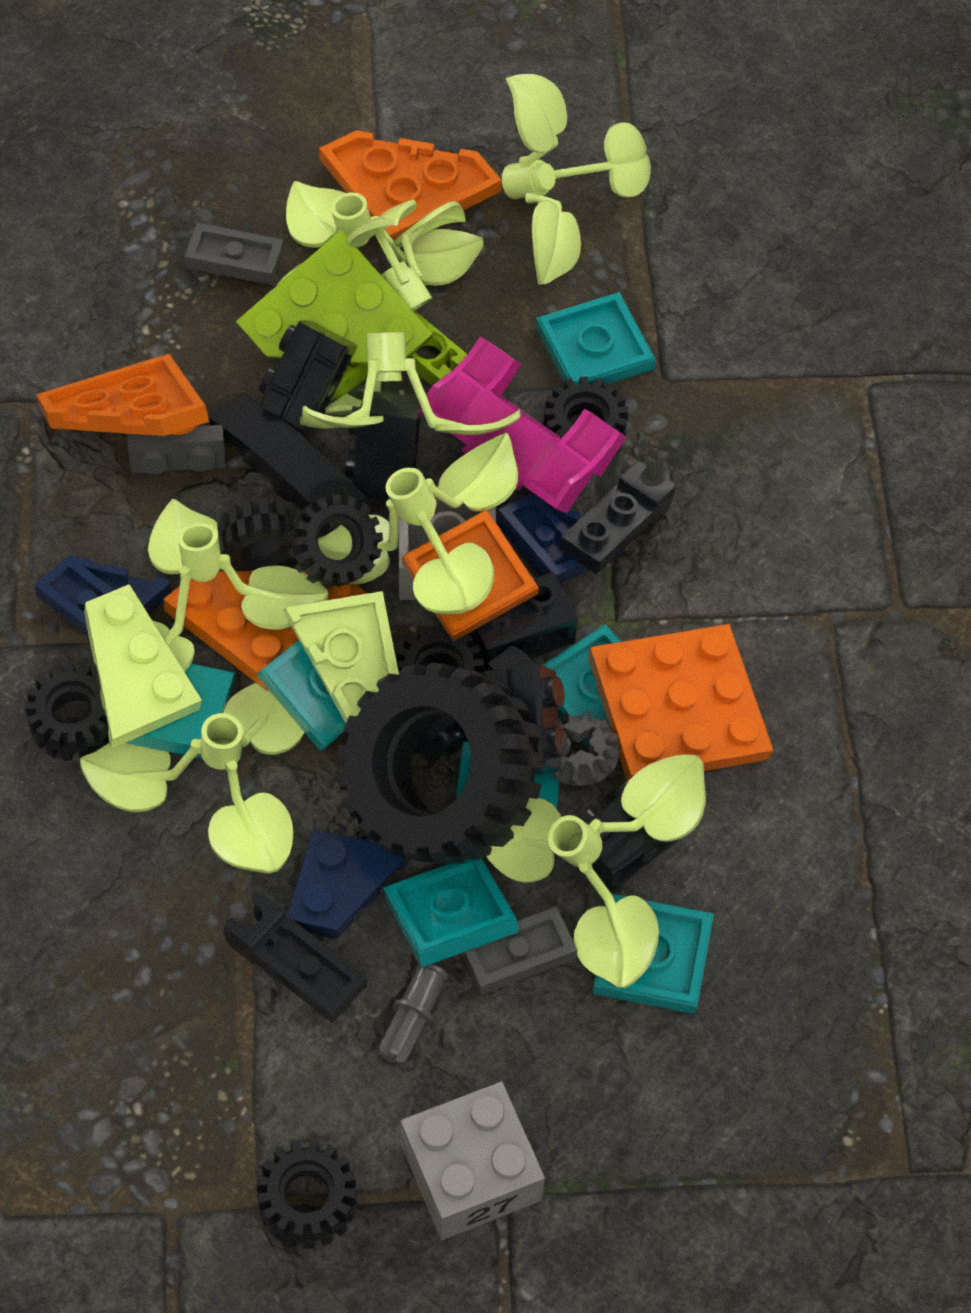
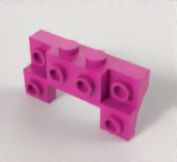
M480 336L474 347L460 364L447 376L432 385L426 397L434 415L438 418L466 425L491 424L512 415L520 408L504 398L502 393L516 374L521 363ZM521 409L519 420L501 430L477 435L453 434L465 443L461 451L466 454L479 445L507 433L512 442L518 468V483L515 489L519 491L522 486H525L555 509L568 513L591 476L595 474L601 477L627 438L586 409L583 410L577 421L562 438Z

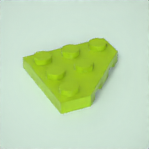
M341 230L236 321L268 359H281L284 352L279 350V344L285 331L290 325L297 326L298 322L302 320L313 321L334 334H338L355 343L357 349L349 364H368L366 333L405 332L406 359L433 337V334L356 247L348 245V237Z

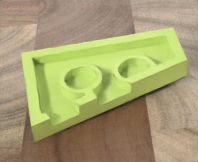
M130 584L85 602L84 615L93 660L97 667L101 687L100 695L103 709L106 712L111 749L200 710L202 702L200 696Z
M383 591L284 608L283 612L345 723L349 715L357 716L361 708L357 706V702L366 691L376 693L379 691L376 686L378 680L389 673L399 675Z

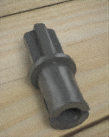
M418 963L416 972L403 998L394 1002L393 1011L395 1014L378 1047V1053L385 1058V1061L399 1065L406 1063L423 1027L431 1025L433 1017L430 1013L443 985L448 979L447 973L437 965L430 964L421 968Z

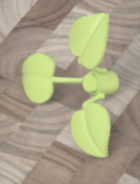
M519 74L507 77L506 81L513 97L514 115L518 132L524 145L533 153L520 157L519 163L509 164L504 168L502 186L506 195L511 199L525 198L528 204L538 203L532 219V240L538 285L548 284L571 270L577 263L581 251V237L574 216L569 212H561L562 206L560 201L542 196L554 187L555 179L609 170L612 191L620 197L628 198L637 196L644 191L650 179L651 166L642 135L636 127L629 123H617L609 128L604 140V151L608 162L554 170L550 164L538 160L558 145L556 135L561 133L567 125L566 105L558 87L547 78L536 74Z
M294 181L286 206V221L290 235L297 243L312 248L322 247L340 230L348 237L361 225L372 219L379 218L378 216L370 217L367 201L361 194L312 187ZM384 229V234L398 260L407 263L405 253L395 246L394 240ZM433 229L417 237L412 242V250L417 267L423 275L420 278L425 285L439 286L456 281L465 274L482 250L484 245L483 238L471 233L448 229ZM367 239L366 241H364L356 247H361L365 245L369 239Z
M414 199L388 209L379 218L372 219L361 225L347 238L348 245L356 247L370 237L376 236L392 266L381 276L413 312L428 303L432 297L420 279L423 275L417 267L412 250V242L417 237L439 226L455 222L465 223V213L458 202L452 201L432 210L394 241L397 248L403 246L407 264L405 261L399 263L384 234V229L391 225L397 226L400 220L412 213L418 206ZM300 265L296 266L294 269H292L291 271H289V272L279 281V283L282 282L288 275H290V274H291L296 268H298Z
M405 332L366 333L368 374L363 402L348 393H344V395L325 408V414L348 415L346 417L325 415L304 406L300 425L332 429L339 427L357 428L383 422V416L369 417L373 392L381 391V381H402V371H407L428 426L434 428L437 432L477 435L498 431L518 421L520 409L500 421L483 425H466L438 418L430 407L416 372L415 358L406 359ZM362 403L361 409L351 414L352 407H360Z
M507 433L499 435L460 457L442 474L438 487L435 486L432 479L428 478L425 480L423 474L415 468H403L392 474L386 483V492L390 498L386 502V506L390 511L389 522L381 516L368 515L370 518L376 516L380 523L375 526L376 533L382 532L383 541L379 542L377 548L382 549L380 558L373 561L375 566L370 572L365 573L364 577L349 584H362L372 581L387 570L390 563L388 551H393L398 547L400 516L406 523L423 526L439 556V559L431 560L424 564L415 575L413 592L420 605L426 610L438 614H460L479 606L489 595L494 582V567L489 555L482 547L474 543L459 545L448 554L430 520L433 518L436 509L435 497L452 508H458L464 503L468 509L478 512L496 507L512 495L518 483V468L509 435ZM340 525L327 535L318 538V545L322 553L328 558L341 560L350 553L352 538L349 531Z
M172 499L165 507L152 530L148 545V553L152 565L166 574L180 573L181 578L173 627L169 630L163 623L153 621L184 672L189 668L195 655L193 643L179 636L184 627L191 579L198 582H206L212 580L220 569L224 570L237 592L246 595L241 603L244 617L252 624L265 629L278 630L291 627L283 612L285 607L326 601L328 599L329 592L325 586H322V583L319 581L312 583L306 579L308 577L307 574L299 573L296 569L286 566L274 565L257 568L250 575L249 585L243 583L231 566L229 555L220 553L217 521L190 510L175 499Z
M257 683L242 689L232 696L226 703L223 713L214 714L205 720L201 729V739H193L191 741V748L171 770H169L171 763L169 752L127 743L112 749L110 743H108L96 752L85 755L80 759L82 772L91 788L99 797L118 809L129 812H144L157 808L165 802L167 797L166 781L177 779L197 754H201L203 761L210 767L218 770L226 769L231 796L234 805L219 809L210 820L208 837L215 854L231 866L266 874L279 871L290 856L293 843V825L288 810L279 799L269 793L255 794L244 802L240 792L237 762L241 757L242 747H246L249 743L260 753L269 755L280 754L294 748L301 741L305 732L270 690L266 691Z
M676 755L654 762L637 772L625 786L621 797L623 809L630 816L636 818L632 822H601L595 819L588 825L576 816L567 815L561 817L555 806L545 799L529 798L526 808L531 810L532 814L525 825H513L510 829L514 832V838L503 847L491 846V854L486 856L501 873L512 880L522 883H532L547 877L554 866V853L571 865L579 867V870L585 874L600 894L606 907H593L586 911L579 919L574 931L573 940L578 950L577 956L590 972L609 981L620 989L627 988L636 982L649 967L658 945L659 927L654 911L645 900L638 896H627L615 903L612 894L593 870L592 863L598 859L602 851L600 834L602 832H635L644 826L646 832L658 841L669 842L688 835L699 824L704 813L706 794L703 761L697 755Z

